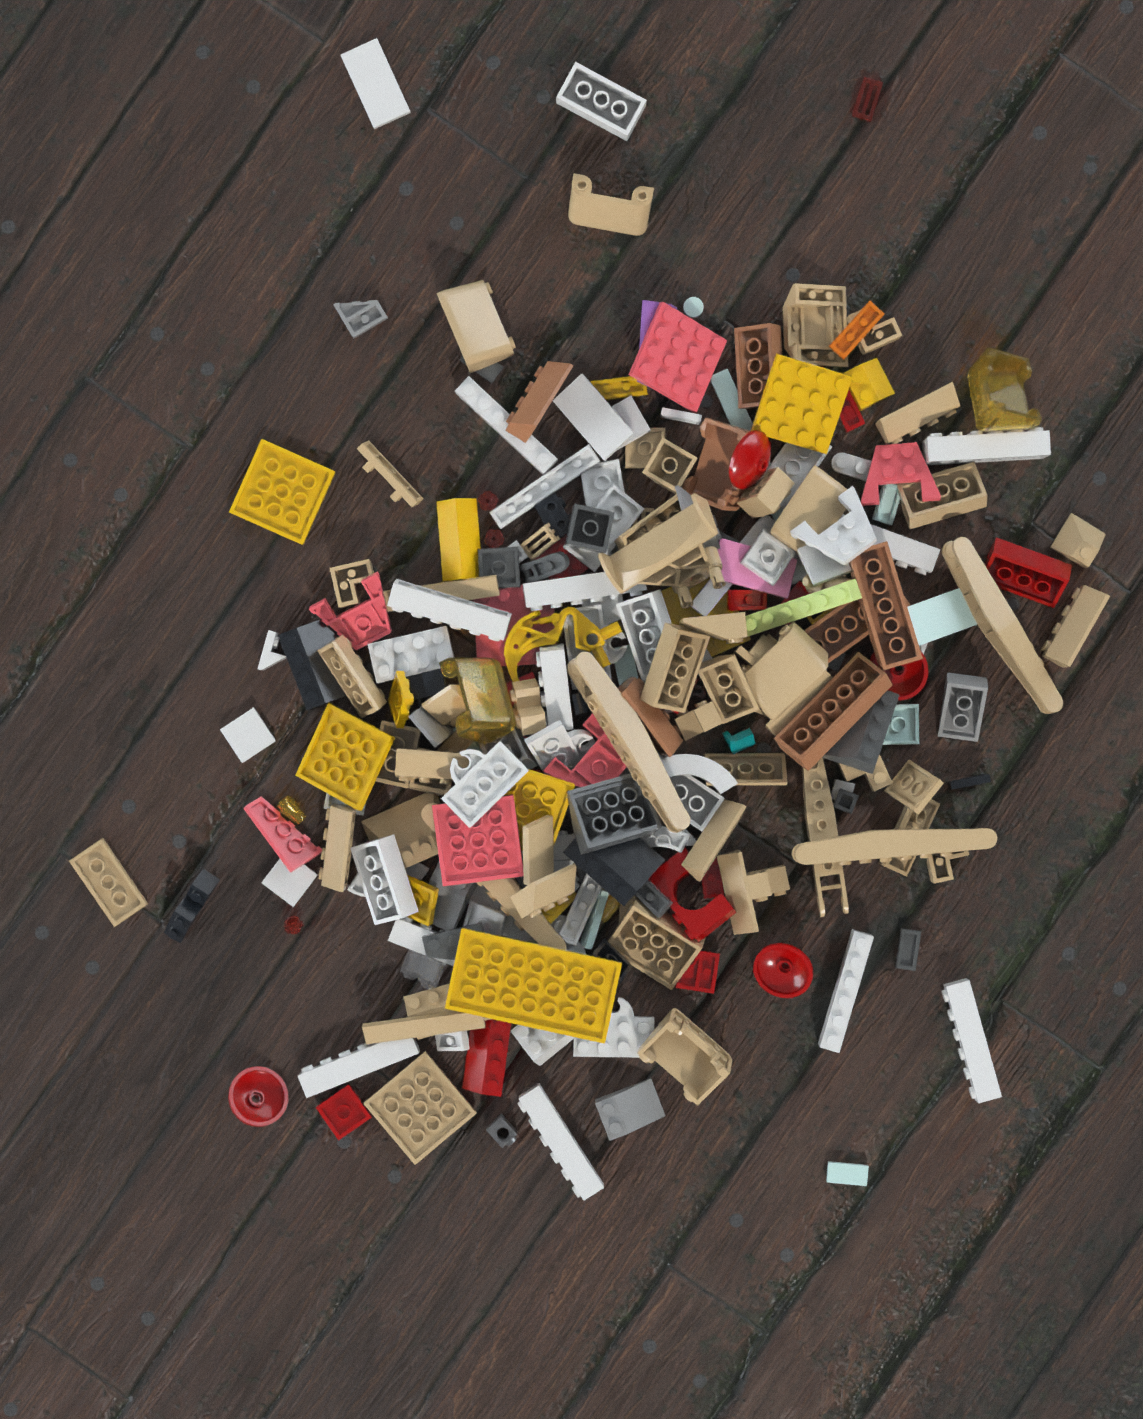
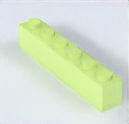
M856 579L745 616L747 637L861 599L862 596Z

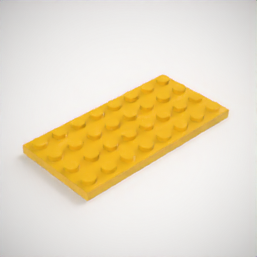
M461 928L445 1009L605 1044L622 962Z

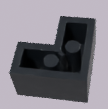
M442 668L406 677L409 680L410 693H413L414 704L425 702L426 697H433L447 687Z

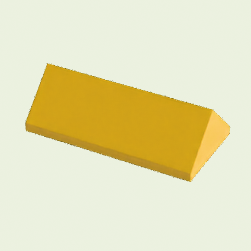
M454 498L437 501L443 582L479 577L478 549L481 548L477 498Z

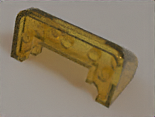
M988 347L972 365L968 373V383L976 426L979 431L1034 429L1040 424L1042 420L1039 410H1028L1023 385L1032 374L1028 358Z
M489 657L447 658L439 662L441 672L445 677H458L466 711L457 717L455 723L459 737L486 745L513 731L516 725L515 715L502 667L498 660Z

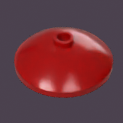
M758 430L751 431L736 446L729 466V477L734 487L742 490L748 489L755 485L766 472L770 462L771 445L765 433Z
M873 652V654L870 657V661L877 667H879L875 653ZM922 652L923 659L901 665L902 670H897L895 667L884 670L893 684L888 691L900 694L898 700H906L915 696L925 686L928 678V663Z
M786 943L770 944L764 947L755 958L753 965L754 976L758 984L771 995L780 998L797 997L803 994L812 982L813 967L809 958L804 952L793 945Z
M260 1066L250 1067L241 1071L231 1082L228 1101L232 1112L240 1121L250 1126L264 1127L276 1122L284 1114L288 1104V1090L283 1079L273 1070ZM252 1097H256L258 1103L253 1102Z

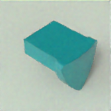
M750 728L733 736L728 731L722 732L733 755L755 745L754 735Z

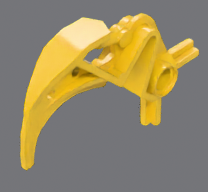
M573 607L564 608L560 614L553 613L551 616L533 621L532 619L541 615L538 610L522 617L513 626L504 646L507 669L512 681L516 682L519 681L517 665L520 659L528 651L536 647L554 645L556 641L559 642L569 615L573 616L576 648L592 652L602 668L611 665L603 649L605 645L604 640L621 633L622 630L618 621L599 629ZM552 622L555 627L547 633L531 629L534 624L539 623L541 625ZM528 633L531 634V637H530V638H527V637H526V635H527ZM590 634L598 636V642L595 645L587 643V637ZM515 644L519 646L517 649L514 648Z

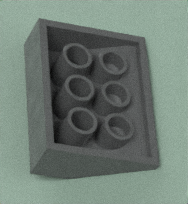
M887 690L822 758L873 774L900 694Z
M631 773L567 791L574 836L581 855L654 834L662 827L656 810L650 801L644 797L640 786L632 778Z

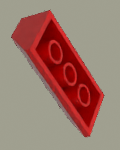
M997 537L984 564L998 588L1055 608L1067 586L1072 568L1071 564Z
M491 1019L485 1021V1028L470 1030V1049L467 1050L462 1088L479 1094L501 1097L511 1023Z

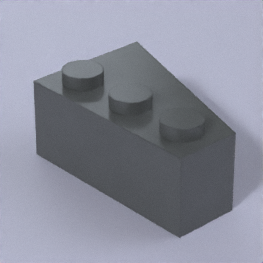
M483 923L423 935L422 941L426 957L455 960L461 928L484 932Z

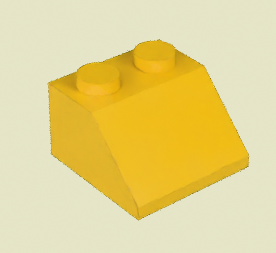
M877 358L843 373L853 377L849 390L859 411L895 394Z

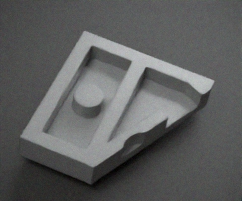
M378 300L333 304L353 339L388 319Z

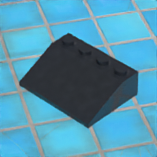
M320 619L278 635L307 711L346 697L343 689L317 651L339 637L333 628L329 625L327 626Z
M641 838L582 855L577 841L574 839L563 851L569 859L623 906L632 899L665 861L663 857Z

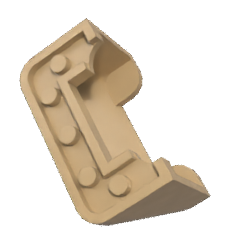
M573 174L568 210L569 220L573 224L640 236L646 231L654 188L639 186L633 191L631 200L591 193V180L585 175Z
M483 280L437 293L470 374L513 356V349L516 348L512 337H507L492 302L490 294L493 292L489 282L484 283Z
M814 465L771 529V535L790 547L799 556L798 548L806 546V544L799 538H793L790 531L806 521L819 535L836 523L843 513L847 512V509L838 500V496L845 492L847 488Z
M794 621L789 626L785 625L779 631V641L752 666L750 664L741 666L759 707L770 719L779 715L815 682L828 667V652Z
M673 1008L664 1017L637 1052L643 1062L653 1063L656 1061L684 1085L685 1098L690 1102H694L697 1106L731 1071V1056L676 1008Z

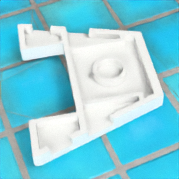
M853 486L838 496L839 502L849 511L847 515L819 535L804 521L790 531L791 536L795 539L799 538L810 547L821 550L824 555L843 565H846L875 544L877 538Z

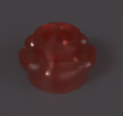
M485 491L478 498L480 508L485 511L495 509L498 502L497 496L491 491Z
M491 529L487 531L484 542L490 548H498L503 545L504 537H502L503 534L500 530Z
M290 916L284 922L285 932L288 934H297L304 926L303 921H300L298 916Z

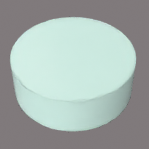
M690 297L685 301L683 311L686 316L697 318L702 314L704 306L699 298Z

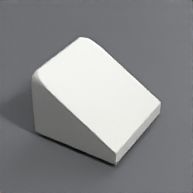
M834 779L831 798L835 800L840 788L853 793L855 784Z

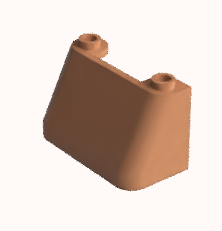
M705 418L700 426V432L706 440L694 476L685 479L682 488L690 495L695 493L705 498L710 506L721 510L737 511L740 506L736 502L746 489L742 490L732 485L729 477V466L736 446L751 431Z

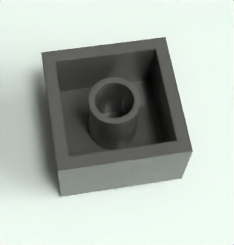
M574 504L565 545L605 554L615 512Z

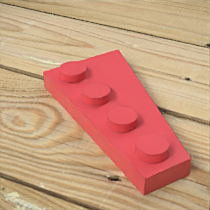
M262 796L244 807L246 813L290 873L322 853V848L315 846L307 835L300 833L291 821L285 820L281 813Z

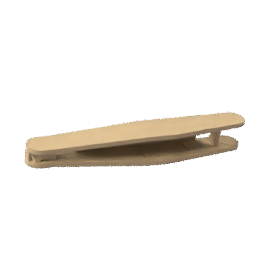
M959 537L954 541L946 542L942 547V555L977 625L1042 713L1051 714L1060 711L1063 706V700L1048 675L1043 660L1038 657L1033 644L1029 641L1023 627L1020 625L972 543L966 537Z
M589 652L579 653L575 659H572L567 664L569 676L621 760L630 771L632 778L640 786L642 794L650 801L668 830L673 833L683 831L690 825V816L684 808L640 718L594 656Z
M821 758L809 771L802 767L804 814L808 842L838 836L824 761ZM839 862L812 864L820 917H825L822 891L840 888L842 911L844 914H848L849 907L843 865H839ZM838 874L839 884L821 886V876Z
M429 802L422 809L421 816L424 822L435 832L432 805L438 803ZM515 878L476 882L480 887L483 885L488 890V896L494 902L497 900L502 905L500 907L507 916L512 915L516 920L514 924L521 931L525 929L538 944L566 950L564 939L556 932L542 913L533 918L529 915L521 918L510 898L522 890Z
M988 828L869 830L797 844L792 850V857L796 862L804 865L839 862V865H850L851 861L859 860L860 864L872 863L871 859H879L880 862L892 861V857H900V860L912 859L913 855H920V858H932V854L940 853V857L953 856L952 852L992 848L997 843V834Z

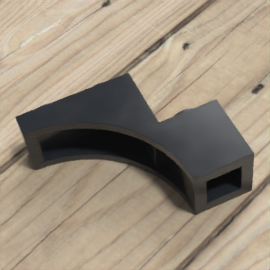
M203 869L191 884L184 899L173 912L164 933L171 939L181 943L201 909L215 891L220 879Z

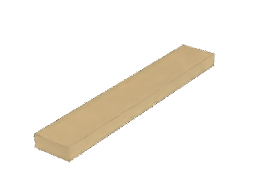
M497 575L421 585L422 587L466 600L500 595ZM391 590L383 591L387 612L393 611L392 607L387 606Z
M458 1011L364 1023L362 1025L366 1044L486 1027L484 1017Z

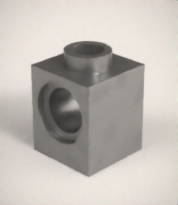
M502 1113L486 1127V1131L502 1148L505 1145L509 1147L517 1140L515 1136L518 1131ZM500 1128H506L509 1134L501 1137L497 1131Z

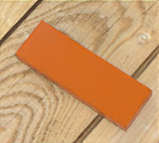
M869 301L829 345V348L844 360L885 313Z

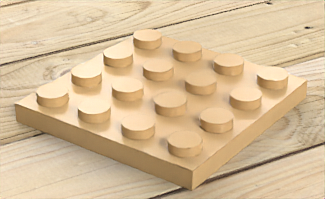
M426 1051L363 1103L414 1165L477 1114L476 1110Z

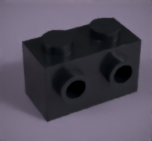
M553 494L534 505L544 525L549 523L551 525L549 528L551 530L554 529L556 537L562 538L567 535L571 513L567 515L565 512L566 504L561 496L557 497L556 494Z

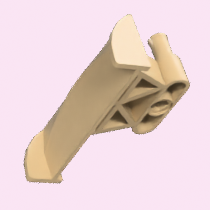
M695 493L692 494V505L613 555L608 556L602 552L598 554L602 568L619 593L622 594L637 584L672 586L673 591L678 594L681 607L689 608L694 604L689 590L698 583L710 577L714 589H720L726 585L721 572L723 565L717 548L714 546L704 548L703 545L704 542L719 534L708 501Z

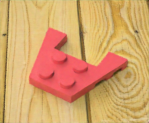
M917 442L876 445L861 498L862 506L879 505L878 485L920 482L922 502L941 500L940 492Z
M378 571L361 581L370 599L339 615L334 613L326 598L309 607V610L319 616L323 623L333 628L337 635H344L351 642L355 650L390 634L392 631Z
M592 713L582 726L597 738V741L577 765L570 770L554 757L543 770L547 775L574 783L576 787L580 788L619 777L626 769V765Z

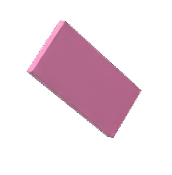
M723 538L719 540L720 549L717 550L723 565L721 572L725 582L788 598L797 559H791L775 585L772 586L740 564L751 546Z

